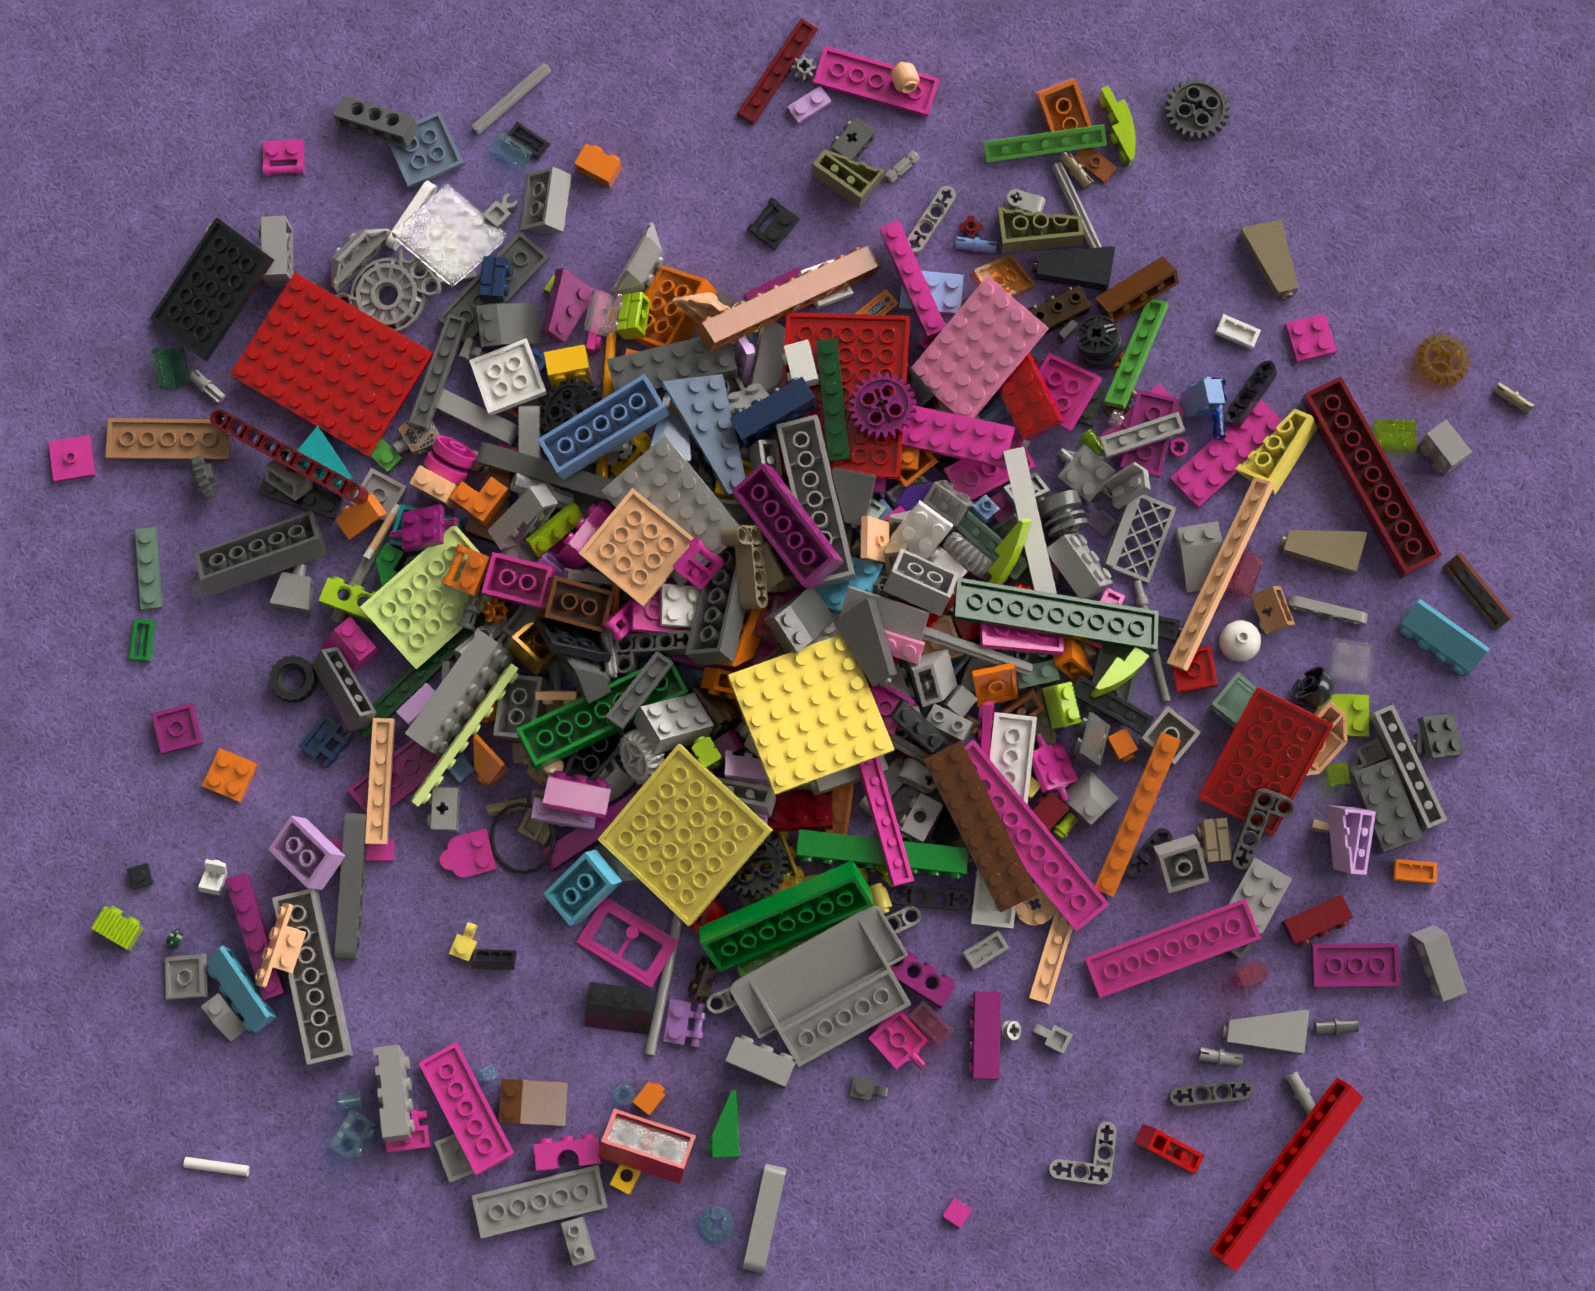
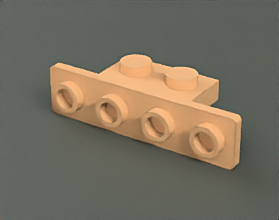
M283 903L277 910V921L275 927L270 931V942L263 952V963L255 976L257 986L266 988L272 968L293 973L306 932L287 926L293 908L291 904Z

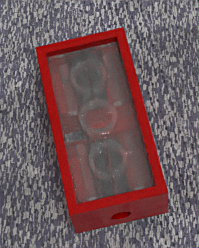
M614 1109L601 1140L598 1157L680 1184L693 1150L696 1135Z

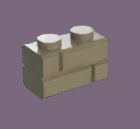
M1227 818L1201 820L1200 826H1197L1198 839L1202 838L1203 847H1201L1205 864L1232 861Z

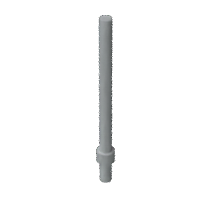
M1141 580L1134 581L1136 605L1139 608L1148 609L1147 605L1149 602L1147 595L1144 594ZM1157 649L1156 652L1150 653L1162 702L1171 701Z

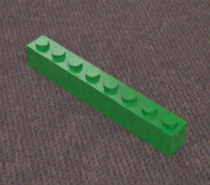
M799 830L796 858H800L801 862L813 863V860H819L821 864L834 865V862L845 864L853 860L855 865H864V869L876 870L877 867H882L887 871L878 838ZM903 841L912 875H918L919 872H927V876L940 877V874L949 875L948 878L961 879V876H966L969 853L967 848Z

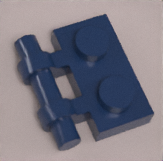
M324 714L299 747L316 760L321 754L326 756L321 764L328 768L332 762L335 763L337 761V756L344 747L347 748L350 744L349 741L353 734L346 731L341 737L337 733L342 726ZM335 739L337 744L331 751H328L326 747Z

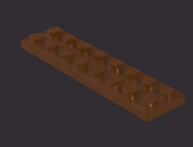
M962 741L923 759L999 913L1037 895L1038 892Z

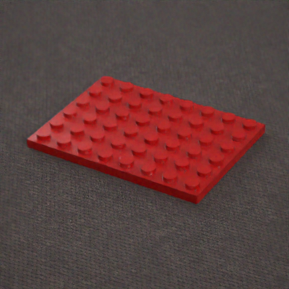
M294 272L229 375L370 458L431 361L433 352Z
M786 313L784 346L807 339L811 346L820 384L810 386L809 388L819 408L802 418L813 415L818 416L827 455L828 448L816 341L837 338L850 460L830 463L831 472L833 468L838 467L874 474L876 478L901 479L903 434L896 431V438L892 434H888V440L885 439L884 435H881L880 439L877 440L875 434L869 438L868 431L862 434L860 431L861 427L856 428L854 425L856 421L851 420V416L855 413L849 412V408L854 407L850 405L849 400L855 399L851 392H858L856 384L863 386L862 379H865L867 382L870 381L869 375L876 379L878 372H880L882 378L888 372L890 379L896 374L898 377L897 381L903 378L905 380L904 386L906 385L910 316ZM784 361L781 388L787 385V373L790 372L789 365L785 366ZM888 389L883 395L890 397L893 395L894 390ZM875 390V394L877 396L887 423H889L891 420L889 418V415L887 413L879 390ZM868 397L864 403L870 405L874 402V398ZM894 408L891 414L894 416L899 415L902 409ZM875 416L872 418L871 422L875 424L879 423L882 420V417ZM778 436V447L782 475H787V470Z

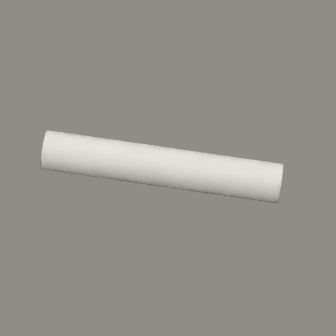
M185 1157L183 1165L184 1168L247 1177L250 1166L190 1157Z

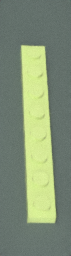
M511 663L508 664L413 795L411 802L419 807L421 803L425 804L431 796L429 792L432 787H438L444 778L442 774L445 769L450 770L456 762L454 758L458 752L462 753L469 744L466 740L471 734L474 736L480 729L481 725L479 722L483 717L487 718L494 709L491 706L495 700L500 701L506 693L504 688L508 682L512 684L517 678V667Z

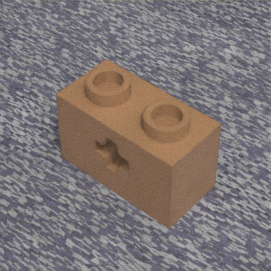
M1272 586L1251 595L1253 600L1252 607L1258 613L1260 618L1259 625L1265 634H1275L1295 625L1281 586Z

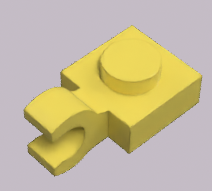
M467 923L464 935H456L449 954L470 962L478 943L472 940L477 925Z

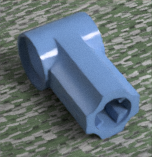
M1001 395L994 401L991 407L979 415L980 420L999 424L1004 419L1010 418V413Z

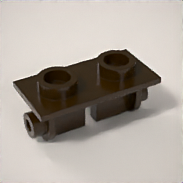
M702 957L695 968V972H697L695 979L689 984L688 997L705 1003L713 986L706 983L707 979L715 981L718 969L710 958Z

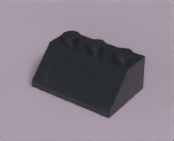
M590 982L586 1003L585 1026L648 1035L655 992L653 990Z

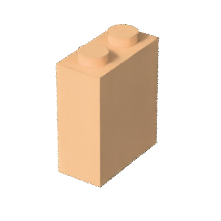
M419 465L410 484L418 492L454 511L456 506L449 497L456 490L457 486Z

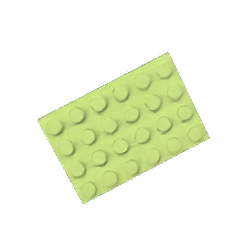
M457 526L449 527L445 531L444 544L424 549L360 606L415 669L419 668L463 628L457 626V622L461 620L464 611L462 607L464 604H467L470 594L446 585L441 581L448 573L457 551L455 550L457 544L477 552L479 551ZM464 554L453 581L458 582L469 555ZM483 594L479 606L480 611L484 610V602L491 603L492 597Z

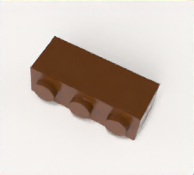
M1031 688L1019 696V699L1011 701L996 712L1034 717L1045 710V707L1034 689Z

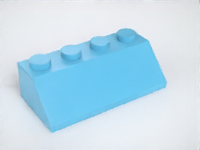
M1421 599L1412 606L1398 625V628L1401 629L1400 632L1405 637H1412L1417 640V644L1426 651L1431 650L1435 653L1436 659L1452 665L1453 671L1459 675L1464 674L1467 676L1490 649Z
M221 946L206 962L209 966L207 971L214 980L217 978L221 984L219 989L225 997H230L232 1000L230 1005L236 1014L240 1013L244 1018L242 1023L249 1032L252 1030L254 1033H258L277 1020L278 1017L268 1002L263 1000L261 992L232 949Z

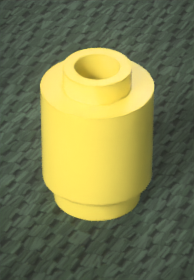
M882 883L870 886L873 905L879 907L884 914L889 913L892 903L886 887H883Z

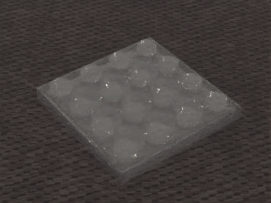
M448 184L392 232V236L451 287L455 286L482 261L483 256H488L507 238V234L492 225L482 216L478 209Z

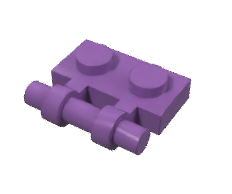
M670 999L663 1042L685 1045L686 1037H691V1046L699 1047L700 1039H703L704 1034L702 1027L703 1020H706L707 1015L705 1013L706 1005L698 1003L697 1010L694 1012L690 1011L691 1002ZM689 1018L695 1019L693 1031L687 1030Z

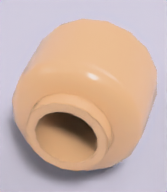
M900 62L891 71V79L897 91L910 93L917 88L919 76L913 64Z

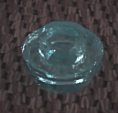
M620 1084L615 1088L614 1099L618 1104L628 1105L633 1102L635 1091L632 1086ZM623 1090H626L629 1094L625 1099L620 1096Z

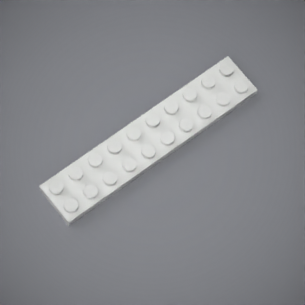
M994 712L990 760L1027 804L1037 717ZM977 869L971 924L1014 928L1016 905L999 913Z

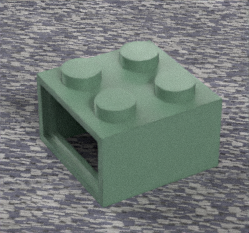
M1237 672L1209 706V709L1234 729L1256 686Z

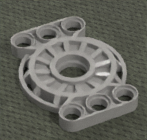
M406 245L401 248L399 259L382 258L366 265L356 276L351 288V295L340 293L337 297L340 299L348 298L349 304L388 327L396 326L393 330L401 332L410 327L419 318L426 303V296L436 297L440 294L441 284L420 253L413 246ZM409 250L414 251L413 259L405 260V253ZM419 266L425 267V273L422 276H416L415 274ZM430 282L436 283V290L433 292H427L426 290ZM385 287H394L398 293L396 301L391 305H384L380 302L379 295ZM418 303H420L419 309L414 315L413 313L415 312ZM410 317L412 318L408 323L401 326L403 322L407 321Z

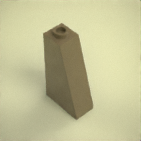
M1282 220L1242 227L1239 233L1240 238L1275 298H1292L1298 290V285Z
M1289 530L1286 536H1282L1279 547L1282 548L1281 554L1354 575L1358 568L1367 532Z

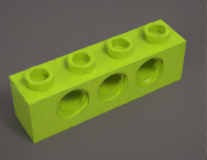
M333 576L332 579L328 577L319 598V603L374 624L358 606L357 602L361 598L368 600L376 592L372 591L371 594L365 592V588L360 585L353 584L350 586L344 584L345 580ZM340 591H347L350 597L348 600L342 601L337 595Z

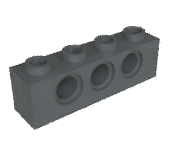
M343 96L333 113L338 127L405 148L409 147L418 131L414 117L411 115L401 114L390 108H381L374 103H365L355 97Z

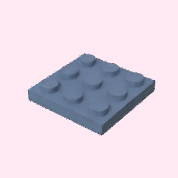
M440 111L415 121L418 131L408 148L389 143L409 189L464 166Z

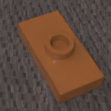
M1093 148L1081 149L1074 157L1079 164L1082 163L1087 172L1103 184L1117 170L1115 165Z

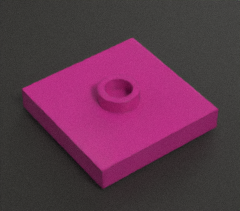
M89 435L49 442L52 475L55 483L96 476L91 437Z

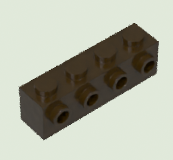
M1080 285L1075 288L1071 286L1062 292L1063 294L1058 297L1055 295L1045 300L1044 304L1040 306L1034 305L1027 309L1049 328L1044 335L1090 312L1091 304Z

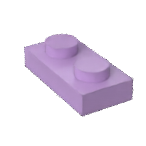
M819 86L787 106V109L799 125L832 104V101L823 88Z

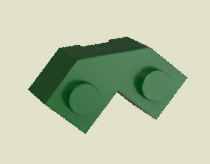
M385 543L375 560L382 587L399 572L407 559L403 551L388 543Z

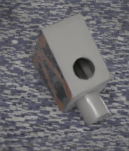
M406 421L398 429L403 438L393 443L398 454L410 449L414 457L433 451L432 445L440 434L433 422H431L429 431L409 426L408 421Z

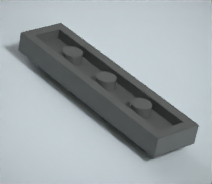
M656 651L607 713L605 719L623 731L674 666V663Z

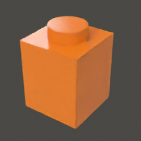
M1127 728L1107 737V743L1117 762L1123 760L1126 763L1135 758L1134 754L1138 751V748Z
M648 1081L633 1100V1103L651 1116L666 1097L663 1093L665 1088L656 1081L653 1084Z

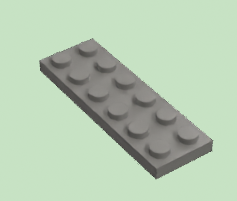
M599 1165L472 1195L481 1239L608 1208Z

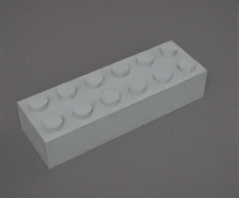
M479 630L405 734L439 757L448 749L452 738L460 732L465 720L471 717L477 703L484 699L486 691L490 685L496 682L498 674L509 664L513 654Z

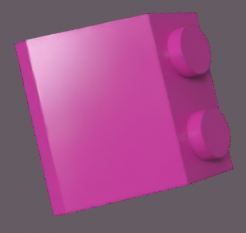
M351 617L335 628L322 645L323 649L339 647L353 673L380 652Z

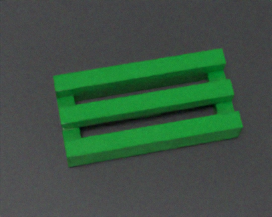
M134 619L129 654L130 661L151 662L155 621ZM139 624H142L139 655L135 656ZM147 625H149L146 657H144L143 654L145 646Z

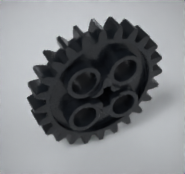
M568 378L566 383L560 381V387L554 385V392H547L550 398L543 399L547 403L546 406H541V409L545 410V413L540 415V417L545 419L541 422V425L546 427L544 432L548 433L574 417L560 402L578 415L583 412V409L586 410L602 400L597 396L599 392L594 390V386L588 382L577 378L574 381Z
M771 835L767 836L727 883L729 884L730 891L735 889L737 896L743 892L744 898H747L750 893L753 899H755L757 893H760L763 898L764 891L772 894V887L779 889L777 881L784 882L782 875L788 874L785 867H788L789 864L785 860L787 859V853L783 852V845L778 846V839L772 841ZM759 850L766 851L763 855L756 854ZM764 869L772 870L769 874L762 873ZM744 875H751L748 880L741 879Z

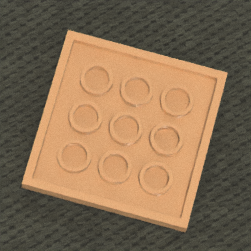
M632 488L581 549L579 554L645 607L674 572L673 564L689 548V543L694 537Z

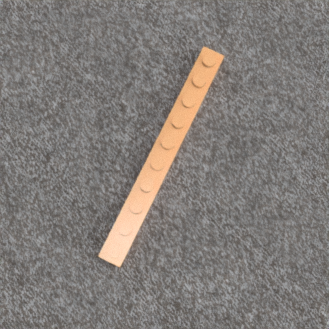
M1254 477L1167 661V664L1184 671L1188 670L1275 484L1271 481Z

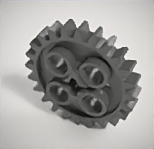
M1195 76L1194 82L1188 77L1186 84L1179 81V87L1173 86V92L1168 93L1167 97L1169 99L1165 101L1167 107H1165L1164 112L1169 113L1166 115V120H1172L1169 127L1176 126L1174 133L1181 131L1182 138L1187 134L1190 141L1193 136H1196L1197 141H1199L1201 136L1208 140L1209 134L1215 137L1216 130L1218 132L1222 131V126H1226V119L1229 118L1230 113L1227 111L1230 110L1231 106L1227 105L1229 97L1223 98L1226 91H1218L1220 84L1214 87L1212 86L1213 80L1206 83V77H1204L1200 82L1198 77ZM1193 93L1197 95L1198 98L1193 99L1189 97L1188 94ZM1211 102L1216 107H1208L1206 103ZM1185 110L1188 112V115H1182L1179 111ZM1203 119L1206 124H1200L1197 120Z

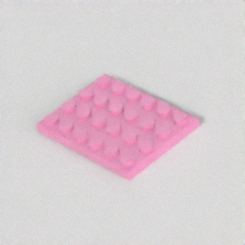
M986 276L911 368L932 390L935 396L956 415L975 418L1049 328L995 281Z

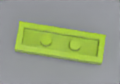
M569 503L526 539L535 556L539 558L574 529L582 519L583 515L576 503Z

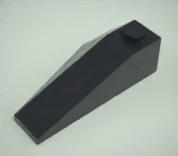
M621 730L572 754L564 770L566 776L583 775L587 777V780L594 781L621 750L619 748L621 738L627 733Z

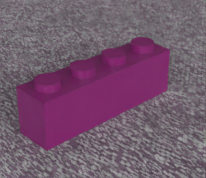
M975 991L974 996H970V1009H974V1018H970L969 1031H973V1039H969V1052H973V1061H969L968 1071L969 1074H973L972 1079L998 1080L1000 1071L1001 992Z

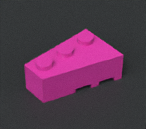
M601 500L597 505L593 503L586 512L589 516L586 520L582 517L575 526L578 530L575 534L571 532L564 541L566 545L556 558L568 568L579 570L587 561L579 552L615 509L604 500Z

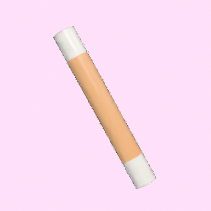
M395 503L363 557L371 560L397 518L400 505Z

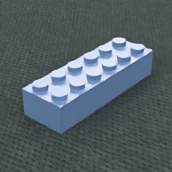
M643 374L537 440L557 474L565 480L670 414L647 376Z

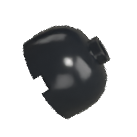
M1318 666L1304 673L1306 677L1302 681L1298 679L1292 688L1291 694L1299 704L1306 708L1314 709L1323 706L1329 700L1331 701L1334 692V682L1329 673Z

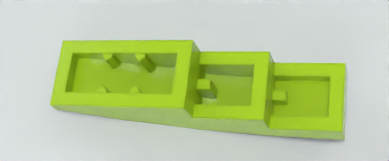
M1029 518L1020 520L995 549L1000 557L988 569V572L993 576L988 583L1003 585L1007 580L1026 542L1032 522Z

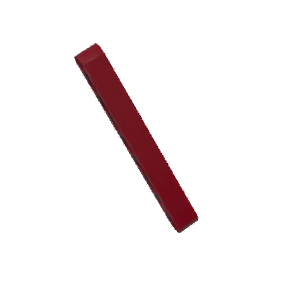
M218 409L211 414L210 422L214 427L355 504L361 505L367 501L368 491L363 486L224 410ZM225 417V421L221 424L222 418ZM242 426L241 431L237 433V429ZM258 435L257 441L253 442L254 437ZM275 444L274 449L270 452V447ZM291 453V458L287 461V455ZM308 462L307 468L303 470L304 464ZM325 471L324 477L320 479V474ZM342 480L341 486L336 488L337 483ZM358 489V490H359V493H358V495L354 498V497H353V494H354V492Z

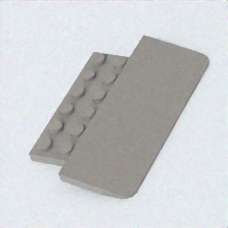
M872 906L850 916L736 980L731 986V994L758 1038L760 1039L777 1029L798 1067L911 1005L890 968L894 963L907 957L908 953L882 910L877 906Z

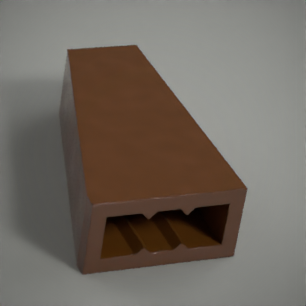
M489 467L481 489L490 477H493L507 487L511 494L510 485L513 474ZM511 495L486 527L470 516L465 527L466 534L497 545L488 530L510 508Z

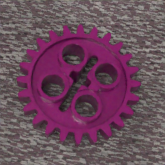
M878 372L876 379L869 375L870 381L867 382L865 379H862L863 386L856 384L858 392H851L855 398L849 400L850 405L854 406L849 408V412L855 413L851 416V420L856 421L854 424L856 428L861 427L860 431L862 434L868 431L869 438L873 434L876 435L877 440L880 439L881 435H884L885 439L888 440V434H892L896 438V431L903 434L902 427H910L907 421H914V417L910 414L917 412L916 408L912 407L917 404L915 399H911L915 396L914 391L908 392L911 389L910 385L904 386L905 380L903 378L897 381L898 377L896 374L892 379H890L888 372L884 378L881 377L880 372ZM888 389L894 390L893 395L890 397L883 395ZM875 390H879V393L881 395V398L891 420L889 423H887L885 419V416L875 394ZM873 397L874 402L867 405L864 403L866 398ZM894 408L902 409L901 413L896 416L892 415L891 411ZM875 416L882 417V420L879 423L875 424L871 422L872 418Z

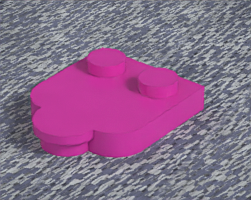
M487 829L453 837L448 843V850H445L440 856L441 866L446 870H453L455 875L460 878H468L497 870Z

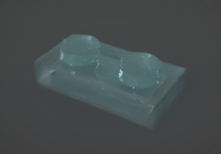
M502 131L496 133L489 150L521 171L526 168L533 154L532 151Z

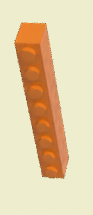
M1160 731L1094 884L1098 891L1114 897L1180 744V739Z

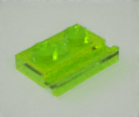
M1374 420V435L1382 450H1417L1416 420Z

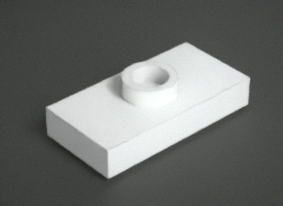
M1223 314L1215 334L1252 350L1261 330Z

